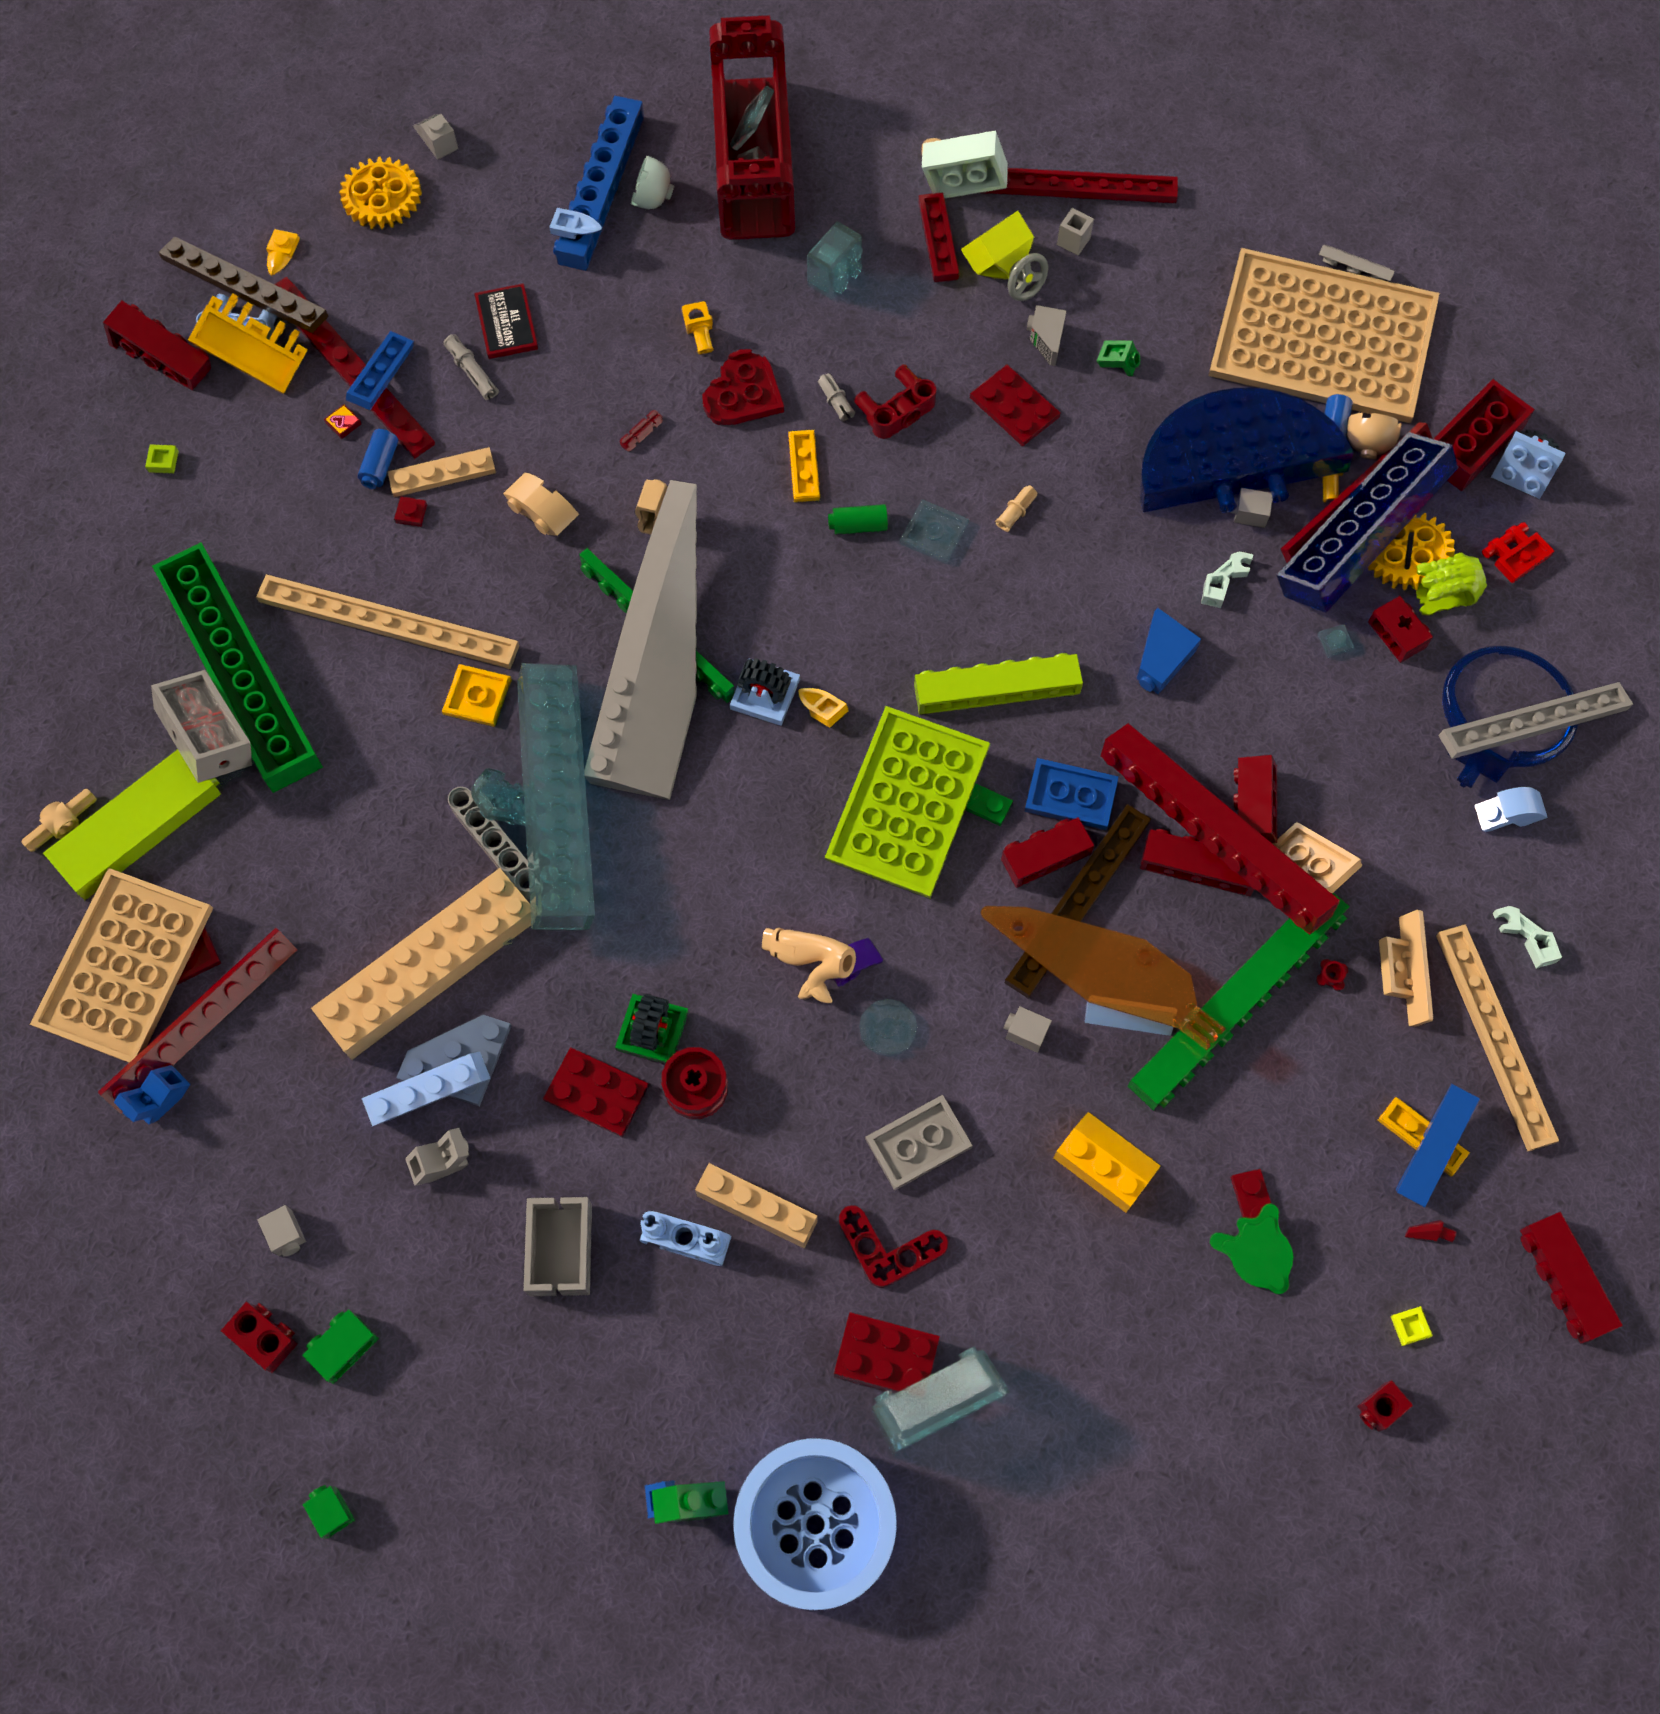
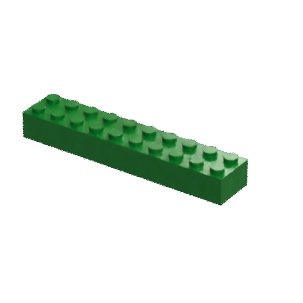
M202 542L153 565L152 567L212 682L251 743V756L272 793L323 768Z

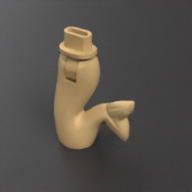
M766 928L763 932L762 949L769 951L771 956L777 957L784 963L800 966L822 961L810 973L808 980L800 990L798 998L808 999L813 996L820 1002L832 1003V998L824 982L828 979L847 978L852 973L856 963L855 950L840 941L817 934L784 930L782 928H776L775 930Z

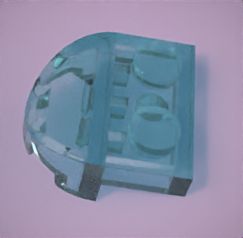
M485 769L474 782L471 789L472 798L479 807L481 815L491 821L499 820L511 825L528 826L533 817L521 801L527 791L519 783L512 785L504 780L505 773L495 769Z

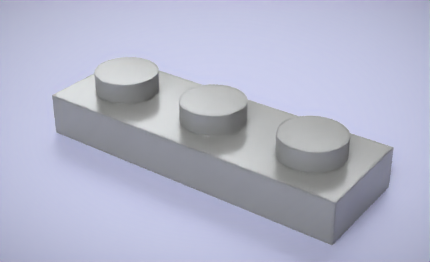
M1326 244L1322 246L1319 255L1324 256L1323 262L1337 266L1338 262L1348 265L1347 271L1358 275L1361 274V271L1370 273L1371 278L1391 281L1395 272L1391 268Z

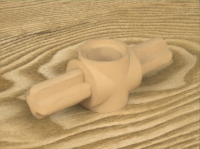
M84 789L65 805L63 802H53L47 805L40 813L39 821L42 824L23 838L22 844L30 852H34L53 836L56 839H62L69 831L79 826L77 816L95 803L96 797L90 790Z

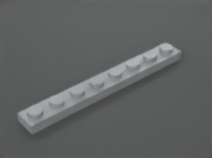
M1620 682L1447 728L1438 736L1453 759L1628 710L1633 703Z

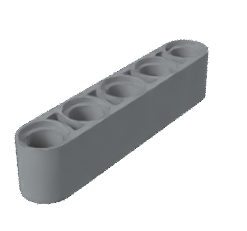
M456 787L452 789L448 795V803L456 818L498 869L501 868L526 900L538 898L542 893L543 885L536 870L468 788ZM468 800V803L465 806H457V804L460 801ZM478 820L485 821L480 827L473 826ZM495 840L501 841L499 846L489 847L491 842ZM509 861H518V864L515 867H506V864ZM535 881L531 888H522L525 882Z

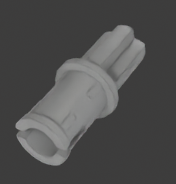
M828 373L820 376L818 383L827 396V403L829 405L832 404L842 422L848 419L844 410L852 418L855 415V411L845 398V391L840 390L831 374Z

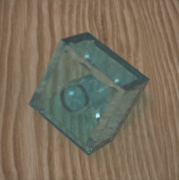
M837 221L807 254L808 286L831 300L837 293L842 294L851 277H857L862 270V235Z

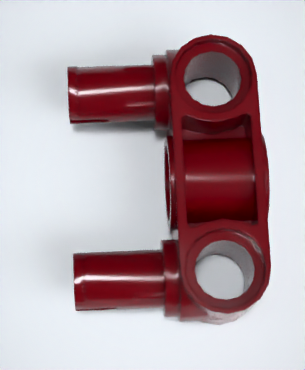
M906 364L898 367L895 371V377L907 389L897 393L883 405H878L866 391L860 392L855 397L854 403L865 413L868 424L872 427L874 435L878 438L887 439L892 437L902 429L918 421L921 416L932 410L935 406L937 389L934 382L918 378Z

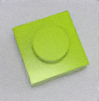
M150 444L145 465L147 471L151 473H175L179 452L175 445Z

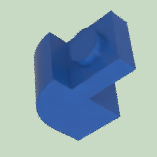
M170 1065L151 1070L140 1088L119 1093L114 1103L132 1122L143 1119L149 1125L158 1121L184 1096L191 1084Z

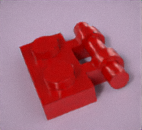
M1524 522L1518 526L1513 525L1506 530L1505 535L1500 538H1494L1482 550L1483 556L1487 559L1494 554L1500 557L1494 565L1512 584L1550 558L1555 552L1537 532L1528 537L1525 533L1529 531V527ZM1511 542L1517 544L1512 550L1507 546Z

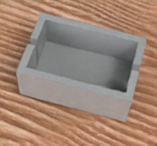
M588 1197L560 1198L563 1210H559V1204L555 1198H527L524 1292L528 1296H556L557 1290L562 1296L590 1295L592 1203Z

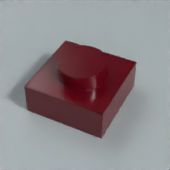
M400 496L394 517L395 523L421 527L427 508L426 500Z

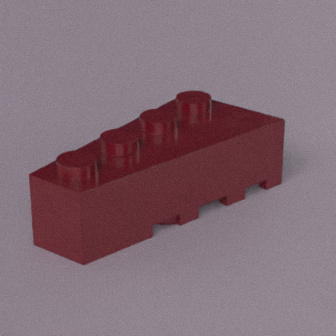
M121 300L103 321L109 346L115 349L121 346L126 351V355L133 359L137 355L140 356L148 367L156 371L160 368L164 369L163 373L165 376L191 390L195 389L211 369L209 355L203 349L192 347L183 336L178 333H171L159 320L155 318L150 319L145 316L143 311L134 304L129 305Z

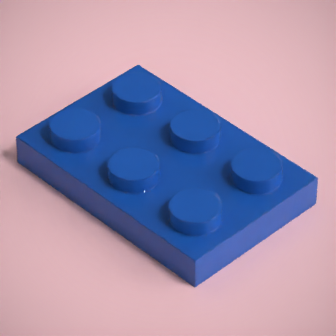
M1037 758L1024 812L1058 820L1070 819L1071 821L1079 817L1084 826L1106 831L1119 776Z

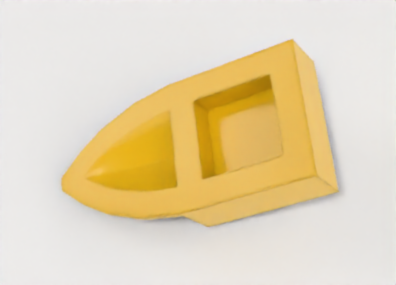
M274 229L266 248L268 252L267 267L271 276L281 271L292 258L300 240L298 234Z
M802 688L798 690L800 700L809 710L811 717L829 728L849 711L847 703L826 691L815 688Z

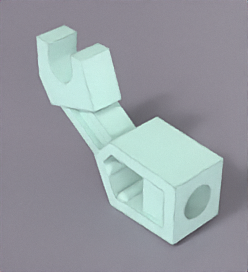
M1245 552L1233 553L1230 559L1215 572L1207 574L1201 604L1221 608L1230 581L1229 578L1231 576L1232 578L1247 577L1250 567H1244L1241 563L1250 565L1253 554ZM1218 583L1222 585L1221 588L1210 586L1211 584Z
M1507 906L1496 909L1493 912L1495 919L1504 917L1508 921V924L1500 926L1499 930L1501 933H1520L1527 938L1524 945L1536 968L1557 963L1562 958L1553 932H1547L1522 915L1520 909ZM1536 940L1543 941L1542 943L1546 948L1539 949Z

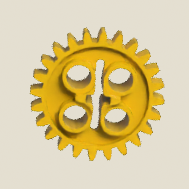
M378 157L376 163H373L369 158L368 165L359 162L360 169L351 168L352 175L345 174L346 182H341L340 200L347 216L351 215L353 222L359 220L361 226L368 222L370 229H373L376 224H379L380 229H383L385 223H388L392 228L394 225L393 221L402 224L401 217L410 218L409 210L417 211L415 204L421 202L419 196L422 193L418 177H416L414 170L409 169L408 164L402 166L399 159L393 164L391 157H388L386 162H382L381 157Z
M1403 511L1399 519L1391 514L1389 523L1382 519L1380 527L1374 526L1373 534H1368V543H1365V561H1368V570H1374V578L1382 576V584L1392 581L1393 589L1398 584H1402L1403 590L1406 591L1408 585L1412 584L1413 588L1417 590L1418 583H1422L1421 580L1425 577L1417 573L1416 566L1421 564L1418 562L1430 563L1454 557V540L1450 539L1451 531H1444V523L1436 526V517L1429 521L1426 520L1427 513L1417 518L1415 511L1412 512L1410 517H1406ZM1410 532H1413L1410 568L1405 569L1408 535Z

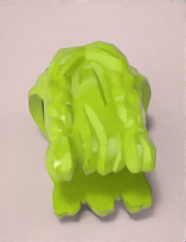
M1462 552L1455 554L1454 557L1430 563L1424 562L1416 566L1418 575L1425 576L1421 580L1422 583H1418V589L1416 590L1417 599H1420V604H1424L1419 610L1421 615H1433L1436 612L1450 610L1460 605L1472 606L1477 603L1487 586L1486 577L1479 558L1467 556Z

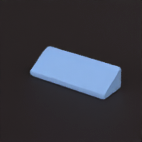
M1090 996L1086 1006L1085 1023L1171 1036L1177 1009Z

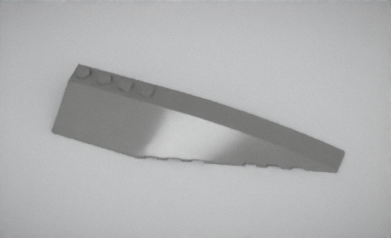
M670 480L630 600L583 776L590 784L667 800L671 798L697 697L696 484Z

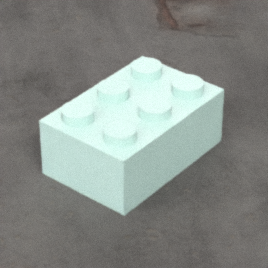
M996 131L923 144L922 170L932 193L943 192L945 199L1007 188L1008 163Z

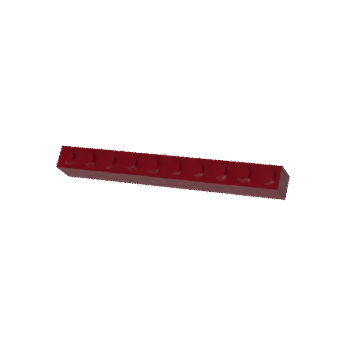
M1129 723L1105 739L1100 757L1108 765L1115 768L1129 783L1136 786L1149 800L1163 809L1170 818L1177 821L1190 835L1204 844L1211 853L1225 862L1232 871L1245 879L1253 889L1266 897L1275 908L1280 909L1293 920L1296 926L1311 935L1333 916L1340 902L1337 897Z

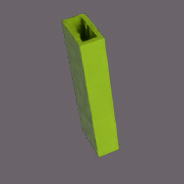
M177 749L43 852V854L82 899L86 900L97 892L108 868L118 872L124 871L220 796L221 793L216 788L220 783L216 778L198 783Z

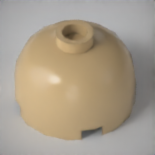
M1363 413L1351 415L1348 419L1347 439L1354 450L1361 452V457L1375 459L1377 455L1385 454L1396 445L1402 426L1401 423L1398 424L1396 418L1371 413L1370 418H1362Z

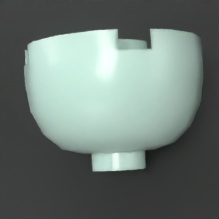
M646 156L637 178V192L633 193L632 205L644 209H655L662 205L665 198L670 200L674 185L670 184V172L662 162Z

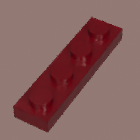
M943 192L919 195L918 203L933 281L958 280L959 270Z

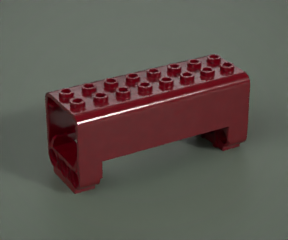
M770 15L721 18V23L712 25L709 30L717 196L721 235L730 240L787 237L795 232V208L783 26L780 22L771 20ZM772 57L773 77L725 80L723 59ZM757 146L767 155L764 159L744 160L743 158H738L737 160V155Z

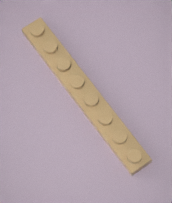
M1466 924L1439 932L1436 935L1527 1151L1557 1143L1559 1141Z

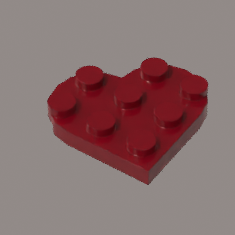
M751 349L738 350L729 354L728 360L720 368L721 377L712 380L710 386L702 394L703 410L707 417L716 425H734L784 413L783 401L768 359L765 356L761 357L759 354L752 353Z

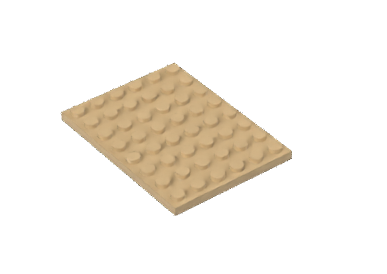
M1241 248L1208 376L1325 404L1328 397L1342 394L1352 399V410L1368 414L1387 415L1396 418L1398 421L1411 423L1415 412L1439 293Z

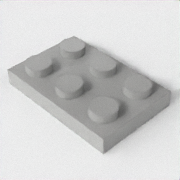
M943 1095L865 1137L894 1191L968 1151L973 1146Z

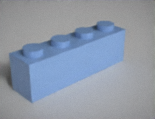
M479 1051L362 1098L372 1126H375L491 1078Z

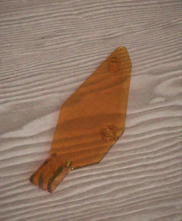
M985 906L981 910L983 919L1089 1003L1176 1027L1206 1051L1211 1047L1210 1043H1214L1218 1039V1034H1222L1226 1029L1197 1006L1191 974L1145 939L1027 907ZM1016 926L1023 927L1021 931L1014 930Z

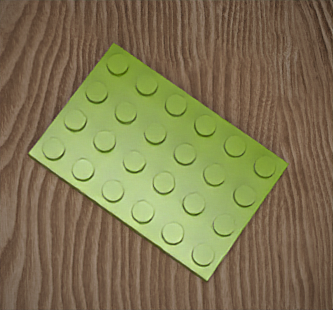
M885 706L825 855V860L931 899L988 753L990 743Z

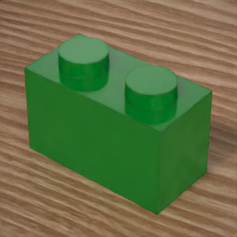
M349 1309L345 1313L342 1311L337 1314L329 1324L331 1327L323 1335L315 1336L307 1344L306 1348L308 1350L302 1355L331 1384H335L379 1340V1337Z
M725 1481L682 1484L652 1490L655 1524L701 1520L728 1514Z

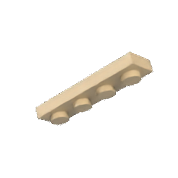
M489 447L387 471L394 497L496 473Z

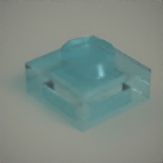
M1344 624L1319 631L1317 635L1327 658L1351 652L1354 649Z

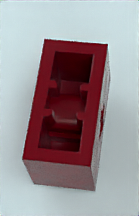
M1401 596L1374 610L1368 621L1400 663L1427 648L1433 638L1428 626L1418 619L1414 614L1412 606L1406 603Z

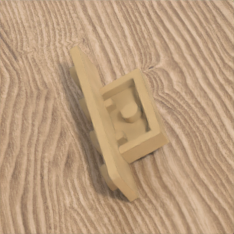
M1415 910L1399 917L1401 939L1391 937L1379 939L1384 995L1407 1000L1409 1026L1412 1027L1433 1020L1423 911Z

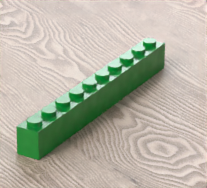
M1333 892L1332 894L1340 900L1333 916L1311 935L1296 926L1293 920L1289 918L1131 1079L1127 1087L1153 1111L1159 1105L1165 1108L1176 1096L1172 1091L1178 1085L1184 1088L1195 1076L1192 1071L1198 1065L1202 1068L1205 1067L1215 1056L1211 1051L1217 1045L1223 1048L1234 1036L1231 1033L1232 1029L1236 1025L1242 1028L1253 1017L1250 1011L1256 1005L1262 1008L1272 997L1269 991L1275 985L1280 989L1291 977L1288 972L1294 966L1300 969L1310 958L1307 952L1312 947L1318 950L1329 938L1326 933L1331 928L1336 931L1347 920L1344 914L1350 906Z

